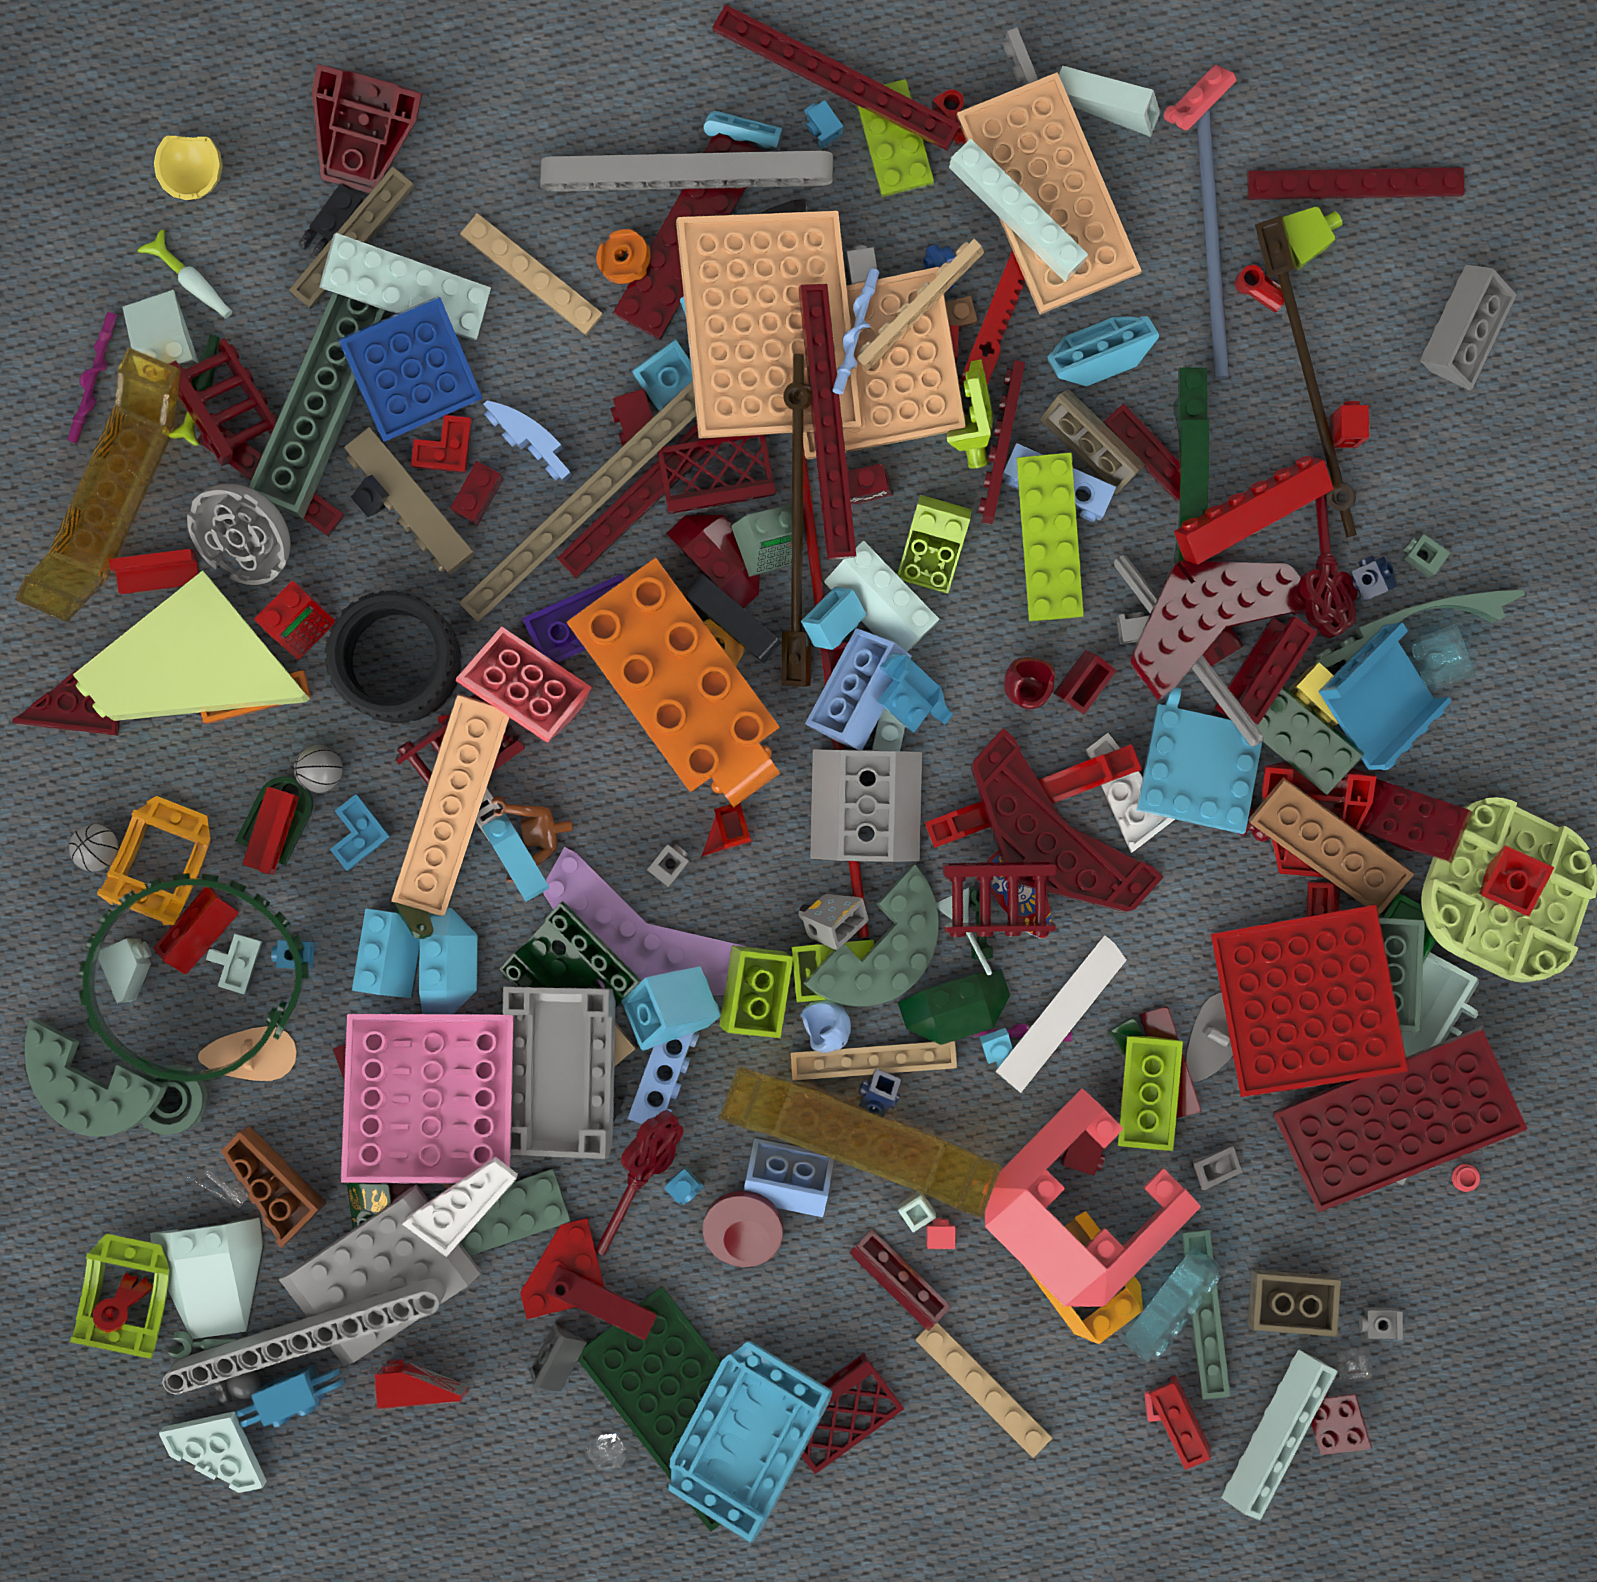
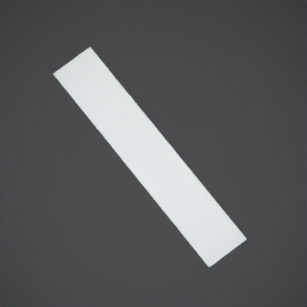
M1104 935L996 1070L1001 1077L1020 1093L1126 962L1125 957L1114 942Z

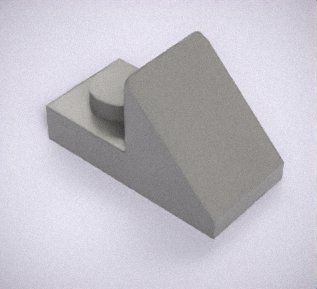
M1234 1146L1225 1147L1208 1156L1193 1158V1164L1202 1190H1206L1242 1173Z

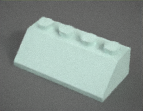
M865 541L856 547L855 558L844 559L824 581L831 590L834 587L854 590L866 613V616L861 620L863 624L874 635L895 642L906 652L939 622V618Z

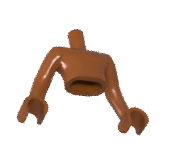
M496 796L491 800V804L499 803L503 806L500 809L493 810V814L496 816L509 813L529 817L521 819V829L525 847H541L532 856L537 866L557 849L558 833L573 831L572 820L555 823L548 807L507 804L506 799L501 796ZM510 875L506 877L508 882H514Z

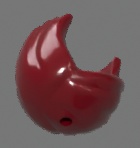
M1024 657L1015 659L1009 665L1004 676V690L1007 697L1012 703L1024 709L1041 707L1047 702L1054 690L1055 669L1047 661L1036 658Z

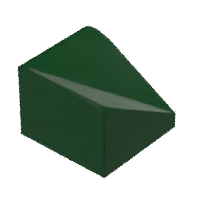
M1129 1017L1108 1029L1120 1053L1123 1055L1126 1053L1127 1036H1143L1134 1017Z

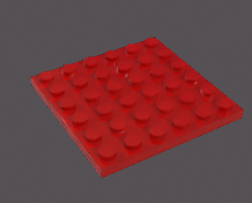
M1377 905L1211 934L1241 1097L1409 1071Z

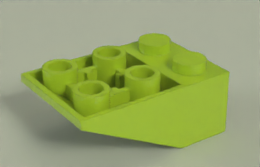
M920 495L897 576L902 581L948 594L970 522L972 509Z
M874 940L845 942L844 944L861 960L874 946ZM824 944L792 947L797 1002L827 1000L810 990L804 982L834 950L833 948Z

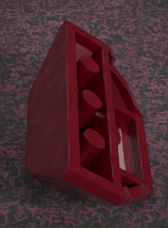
M685 515L666 535L705 577L744 609L759 595L760 574L749 577L731 527L732 524L724 515Z

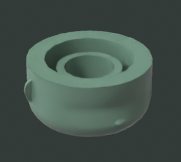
M169 1064L163 1066L169 1069L183 1071H193L194 1069L193 1067H186L179 1064ZM145 1074L165 1086L177 1088L182 1094L183 1101L180 1109L176 1112L165 1110L160 1101L155 1110L140 1121L144 1128L161 1135H172L186 1131L202 1120L208 1101V1094L203 1081L183 1082Z

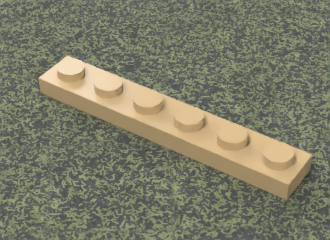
M478 213L460 233L465 240L584 335L587 336L603 316L601 311Z
M975 239L970 243L965 242L957 250V257L951 263H944L936 273L938 276L931 283H924L917 291L918 296L911 303L909 301L906 302L898 310V316L891 323L888 321L879 329V336L872 343L868 341L860 348L858 352L860 355L857 357V360L867 371L984 254L982 246Z
M955 1041L944 1045L926 1042L846 1048L828 1053H821L819 1051L791 1053L792 1080L871 1075L876 1069L886 1073L957 1068Z
M938 1322L930 1331L924 1328L915 1338L1032 1458L1049 1443L1052 1436Z

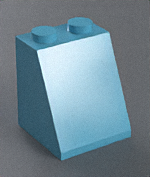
M701 966L646 977L622 1000L641 1051L708 1028L721 1016L718 1004L713 998L708 980L704 976Z

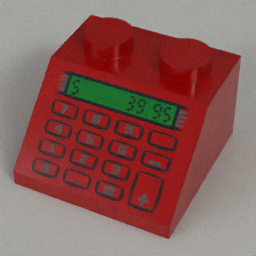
M293 580L254 618L274 640L297 660H300L334 623V619Z

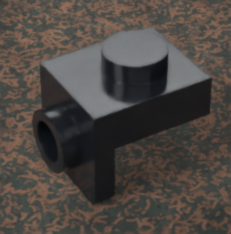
M370 475L364 478L351 498L369 518L386 508L383 503L389 497V494L375 477Z

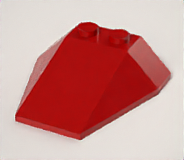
M1287 761L1265 766L1262 796L1264 801L1284 777L1358 831L1373 803L1377 776L1351 768L1326 795ZM1272 839L1279 874L1324 877Z

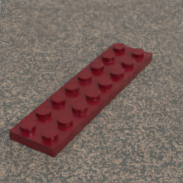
M718 133L712 136L703 153L763 151L745 141H736L729 135ZM747 187L682 189L649 247L651 257L646 268V275L642 279L634 280L628 284L613 311V315L661 340L681 305L680 299L684 297L676 226L677 218L732 215Z

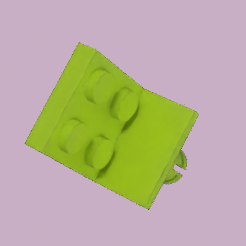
M982 359L971 361L969 371L966 372L964 388L966 396L971 397L972 402L970 415H965L966 428L948 431L946 437L950 445L959 451L966 452L968 467L973 469L986 466L989 463L985 447L991 435L994 416Z

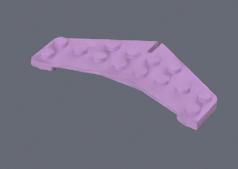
M566 847L563 848L546 879L550 888L543 892L553 910L563 901L641 980L640 983L646 977L701 966L703 974L708 980L712 995H724L731 946L743 945L647 924L577 853ZM597 980L601 985L602 989H605L604 984L600 980Z

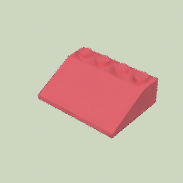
M502 626L456 678L458 683L547 743L571 722L584 706L592 688Z

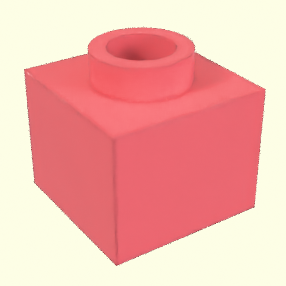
M935 1218L932 1220V1223L926 1224L927 1249H955V1225L949 1223V1219Z

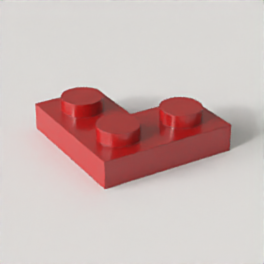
M444 415L441 442L414 439L411 467L466 473L472 419Z

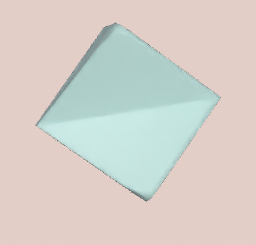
M921 1190L898 1205L899 1213L912 1232L917 1231L936 1218V1212Z

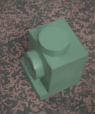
M1425 534L1418 537V539L1412 537L1403 549L1407 553L1403 560L1425 574L1424 576L1427 578L1434 576L1450 555L1449 551ZM1419 551H1423L1426 554L1425 560L1418 557Z

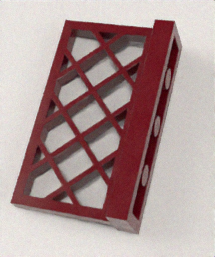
M765 434L719 437L662 447L657 452L668 515L775 496L776 494ZM759 437L761 449L756 456L742 448L747 439ZM743 440L740 445L733 442ZM722 443H729L737 449L729 461L716 453V450ZM710 445H716L713 450L707 447ZM702 447L710 453L702 466L689 458L694 448ZM689 449L686 455L681 452L682 450ZM739 451L752 459L745 472L731 464ZM675 452L683 457L675 471L665 464L664 453ZM761 453L764 463L758 459ZM712 456L726 464L718 477L705 469ZM686 460L699 469L691 482L678 473ZM756 462L765 468L767 479L755 481L747 473ZM728 467L742 475L735 485H728L720 479ZM666 470H668L669 472L672 473V475H671V477L669 478V480H668V477H667V472H666ZM702 471L715 480L707 490H701L693 484ZM675 476L688 484L682 494L671 496L669 484ZM744 478L750 481L746 483H741ZM717 483H720L721 485L724 486V487L714 488ZM691 487L696 490L695 492L687 493Z
M862 1353L821 1383L833 1391L829 1404L825 1409L833 1411L831 1424L818 1423L816 1427L829 1430L828 1442L812 1441V1434L807 1444V1450H804L801 1455L814 1474H817L904 1410L902 1404L871 1364L865 1353ZM872 1374L877 1381L875 1392L860 1390L862 1380ZM880 1386H881V1388L884 1390L885 1393H881V1392H880ZM845 1393L855 1394L853 1408L838 1406L839 1397ZM859 1395L874 1397L872 1410L857 1409ZM878 1398L890 1399L895 1405L887 1413L876 1411ZM837 1412L852 1413L850 1427L835 1425ZM856 1414L871 1416L870 1425L865 1429L854 1428ZM833 1432H849L847 1442L843 1445L832 1444ZM811 1447L826 1449L825 1458L815 1465L810 1458Z

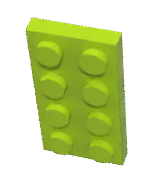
M906 79L885 84V86L911 99ZM857 105L881 197L934 184L923 139Z

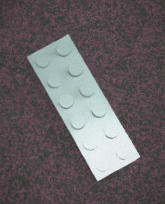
M338 233L333 235L319 286L320 288L395 314L439 296L456 335L471 340H477L491 289L488 286Z

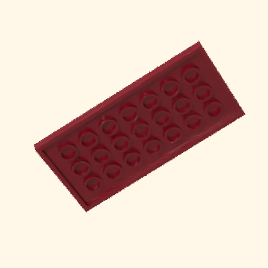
M1482 1027L1406 1057L1409 1071L1349 1080L1273 1111L1275 1120L1318 1213L1528 1130Z

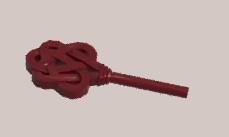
M1326 494L1315 499L1320 555L1315 564L1316 569H1312L1301 576L1299 588L1300 593L1306 600L1305 613L1308 622L1312 626L1317 627L1323 636L1330 639L1343 634L1347 628L1355 623L1356 609L1354 600L1357 597V589L1353 584L1352 576L1343 571L1338 572V563L1331 554Z
M662 1111L657 1116L647 1119L642 1123L637 1131L636 1138L626 1147L622 1154L621 1164L629 1172L627 1174L628 1186L596 1248V1252L601 1255L606 1254L637 1191L648 1182L653 1174H661L667 1170L674 1160L676 1153L675 1145L681 1140L684 1130L683 1126L679 1124L678 1118L670 1111Z

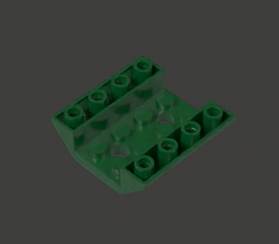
M563 901L545 919L546 922L525 945L518 949L499 969L516 987L599 989L595 984V979L604 984L605 989L613 990L616 1007L641 981ZM557 940L565 944L566 951L558 948Z

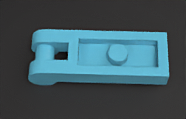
M718 111L710 112L704 124V131L709 136L721 133L729 135L736 141L748 140L756 142L758 146L763 148H777L782 131L780 127Z

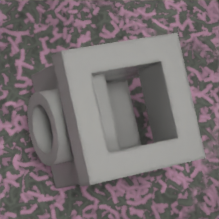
M1144 612L1128 614L1129 619H1125L1124 614L1118 615L1116 622L1120 644L1137 642L1149 616H1145Z
M667 844L647 871L666 886L671 887L690 861L686 859L688 853L677 844L673 848ZM674 859L676 862L675 868L668 869L666 861Z
M1364 1308V1315L1359 1316L1360 1331L1364 1332V1336L1368 1339L1403 1340V1312L1398 1308ZM1381 1320L1386 1321L1384 1329L1378 1328V1323Z

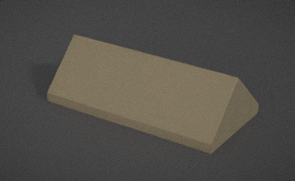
M1069 389L1060 393L1040 418L1098 478L1116 487L1114 491L1116 495L1146 465Z

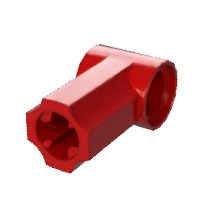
M1246 266L1236 276L1235 287L1240 293L1250 295L1274 313L1283 305L1284 298L1280 285L1264 275L1263 270L1259 266ZM1245 274H1249L1254 278V285H1249L1245 282Z

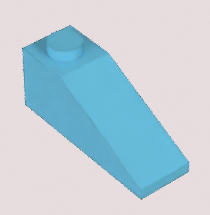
M505 813L481 827L526 902L550 888Z

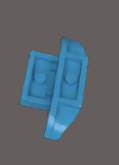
M900 653L890 654L887 660L880 665V669L893 681L877 702L913 733L928 714L946 725L953 713L946 707L941 686L915 664L911 657Z

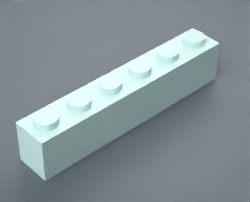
M972 139L968 140L951 157L949 168L1064 282L1085 263L1088 254Z
M1298 1349L1295 1357L1290 1362V1367L1283 1380L1279 1383L1270 1405L1266 1408L1257 1430L1253 1433L1244 1455L1240 1458L1231 1480L1227 1483L1221 1497L1242 1513L1261 1520L1338 1372L1337 1370Z

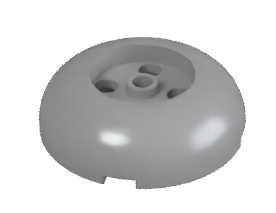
M219 484L204 490L192 501L191 511L187 515L189 534L200 555L215 570L220 566L232 573L229 579L248 585H260L270 582L283 570L290 555V534L283 516L265 496L243 485ZM219 550L222 552L226 550L231 556L237 557L235 560H238L239 564L248 571H242L241 568L234 570L227 566L221 559L222 555L219 554Z

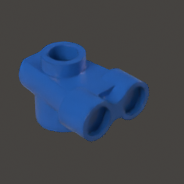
M935 244L926 249V257L923 258L926 269L940 268L946 262L951 263L955 257L949 246L939 248L938 244ZM954 284L947 291L951 290Z

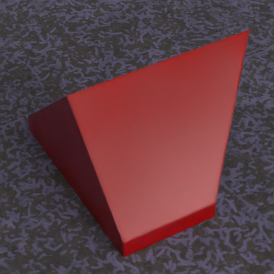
M741 803L735 807L730 804L714 809L715 818L701 857L752 842Z

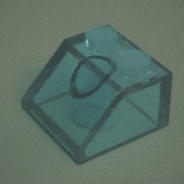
M1458 623L1413 640L1415 645H1412V652L1415 659L1421 662L1423 668L1421 678L1426 687L1429 686L1430 691L1476 676Z

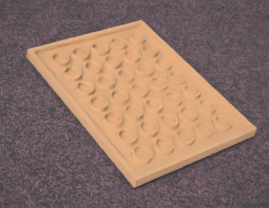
M838 211L678 217L676 226L699 438L792 433V409L786 406L783 394L785 388L790 383H793V354H804V383L808 385L798 287L809 284L828 285L837 370L843 364L846 354L843 348V336L851 330ZM853 368L851 369V375L848 376L843 394H839L843 429H859L861 427L856 371ZM802 392L799 393V400L801 401L803 398ZM811 405L804 410L803 432L813 431Z

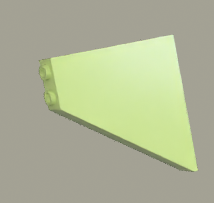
M203 571L73 674L78 680V683L75 684L78 690L85 697L90 695L95 701L92 706L102 718L107 716L114 721L276 704L303 703L310 699Z

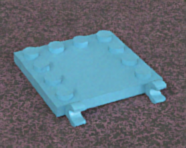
M1175 687L1166 696L1165 705L1158 704L1156 706L1136 811L1244 834L1247 828L1262 742L1256 746H1251L1232 720L1177 708L1182 688Z

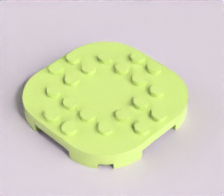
M1486 798L1463 807L1469 809L1472 815L1452 863L1433 857L1422 889L1421 904L1424 920L1436 941L1452 954L1511 981L1533 982L1543 980L1563 971L1577 953L1578 947L1574 946L1589 900L1595 898L1597 893L1596 864L1592 865L1587 853V850H1589L1587 844L1570 828L1566 826L1557 827L1516 807L1517 802L1505 798ZM1504 845L1555 867L1529 917L1479 894L1487 866Z

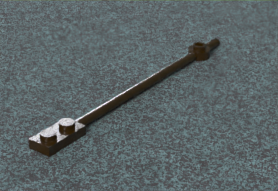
M1278 216L1255 224L1268 277L1278 276L1334 488L1327 493V502L1332 509L1340 512L1345 535L1348 538L1357 535L1350 510L1356 501V493L1350 485L1343 483L1288 273L1297 270L1284 218L1283 216ZM1340 492L1346 493V501L1340 502L1338 500Z
M793 354V383H790L785 388L783 394L786 406L792 409L791 630L782 631V685L807 687L811 686V639L806 631H802L803 416L804 410L812 403L813 393L811 388L804 383V354ZM800 392H802L803 398L801 401L799 400Z

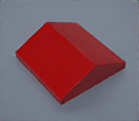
M1504 845L1487 866L1479 894L1529 917L1555 867Z

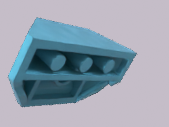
M1141 316L1140 318L1112 317L1063 337L1047 358L1058 378L1089 386L1136 367L1157 341L1159 333L1148 316Z
M447 908L445 915L442 916L429 913L434 929L433 934L425 939H420L419 994L422 1014H454L477 991L478 935L453 908Z

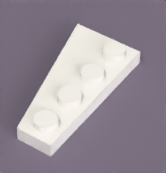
M1107 733L1087 748L1086 753L1089 759L1120 749V747L1110 734ZM1138 771L1101 785L1131 853L1175 820L1136 811L1143 778Z
M495 1157L404 1218L402 1224L447 1257L515 1181L517 1173Z

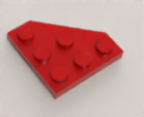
M588 1217L559 1226L520 1292L526 1319L575 1307L545 1292L558 1265L605 1288Z

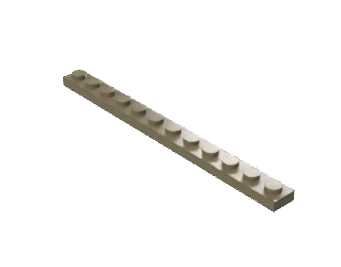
M693 380L459 602L477 622L490 612L696 416Z

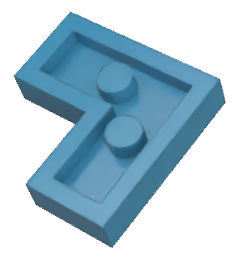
M355 794L335 810L336 814L351 831L350 834L330 849L346 871L352 869L391 838L358 794Z

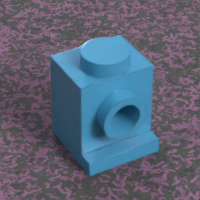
M825 100L820 104L815 102L805 109L804 113L808 121L806 127L813 137L818 135V146L820 149L843 135V125Z
M278 940V945H273L271 960L276 962V968L295 969L294 959L289 960L286 957L287 951L290 950L286 940ZM302 941L305 948L301 951L303 962H308L309 970H312L315 942Z
M687 1166L681 1169L664 1186L678 1204L681 1202L683 1205L694 1198L704 1187Z

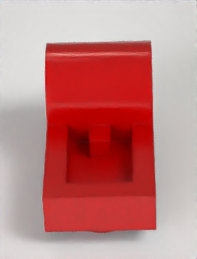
M947 90L933 99L932 109L958 122L956 115L963 110L964 98L957 90ZM951 101L956 103L958 108L948 110L944 104ZM960 129L954 141L957 144L962 143L964 145L967 141L962 129Z

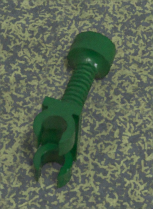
M973 885L969 892L973 900L970 902L973 912H976L975 923H980V898H976L977 891L976 889L974 890ZM977 936L976 941L985 959L993 958V946L988 945L987 937ZM972 946L971 958L980 960Z

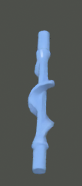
M874 268L869 269L865 285L861 291L862 294L854 302L853 309L856 316L854 328L843 336V348L846 354L843 364L837 370L838 374L833 387V392L836 394H843L848 376L851 375V369L857 366V361L853 354L861 329L870 328L871 326L864 318L870 298L875 293V286L880 273Z

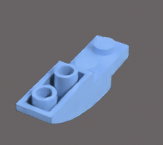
M488 400L484 403L485 408L488 410L484 415L494 427L499 424L505 430L502 436L512 447L517 444L520 449H523L530 443L531 445L528 447V450L537 460L541 458L545 460L548 464L545 469L555 481L560 478L565 483L572 477L570 471L556 456L563 450L561 444L545 428L513 408Z

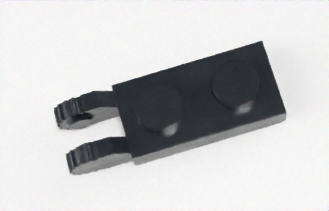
M340 183L310 224V229L301 237L298 244L299 247L305 250L310 246L314 237L317 234L320 235L323 239L318 242L312 253V256L316 258L333 238V235L340 230L361 205L363 199Z

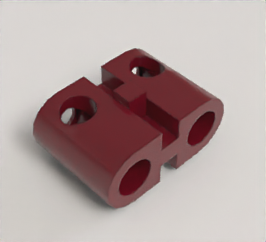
M1231 626L1222 630L1202 655L1210 666H1213L1244 645Z

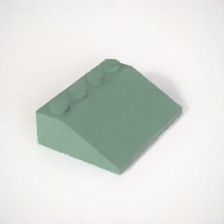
M1379 918L1401 1031L1420 1032L1425 920Z

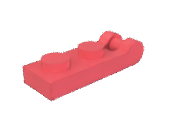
M1215 64L1175 106L1171 105L1165 110L1164 119L1169 123H1176L1183 130H1188L1237 81L1234 73Z

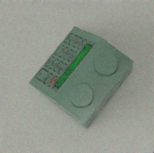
M791 504L746 515L731 525L749 577L791 566Z

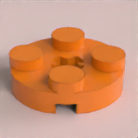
M621 229L609 235L610 239L605 244L602 242L597 251L596 261L600 271L610 282L617 284H626L642 279L646 275V268L651 257L648 243L637 232L630 229ZM627 251V259L622 262L621 260L618 261V257L623 256V252Z

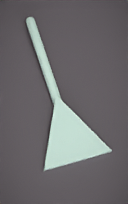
M969 888L963 890V923H968ZM952 896L937 902L936 905L940 912L952 919ZM966 932L986 973L991 975L992 971L973 933Z

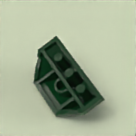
M1000 969L992 971L991 975H988L986 972L976 973L923 990L898 1002L907 1030L934 1043L944 1045L993 1029L1010 997V992L1003 971Z

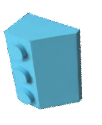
M365 909L352 991L404 998L412 997L420 939L411 934V931L398 913Z

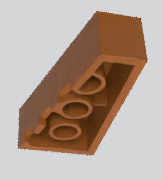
M250 1126L238 1132L221 1150L239 1182L242 1181L248 1191V1197L251 1202L256 1204L264 1217L262 1220L267 1228L270 1227L275 1235V1241L280 1249L290 1242L327 1204Z

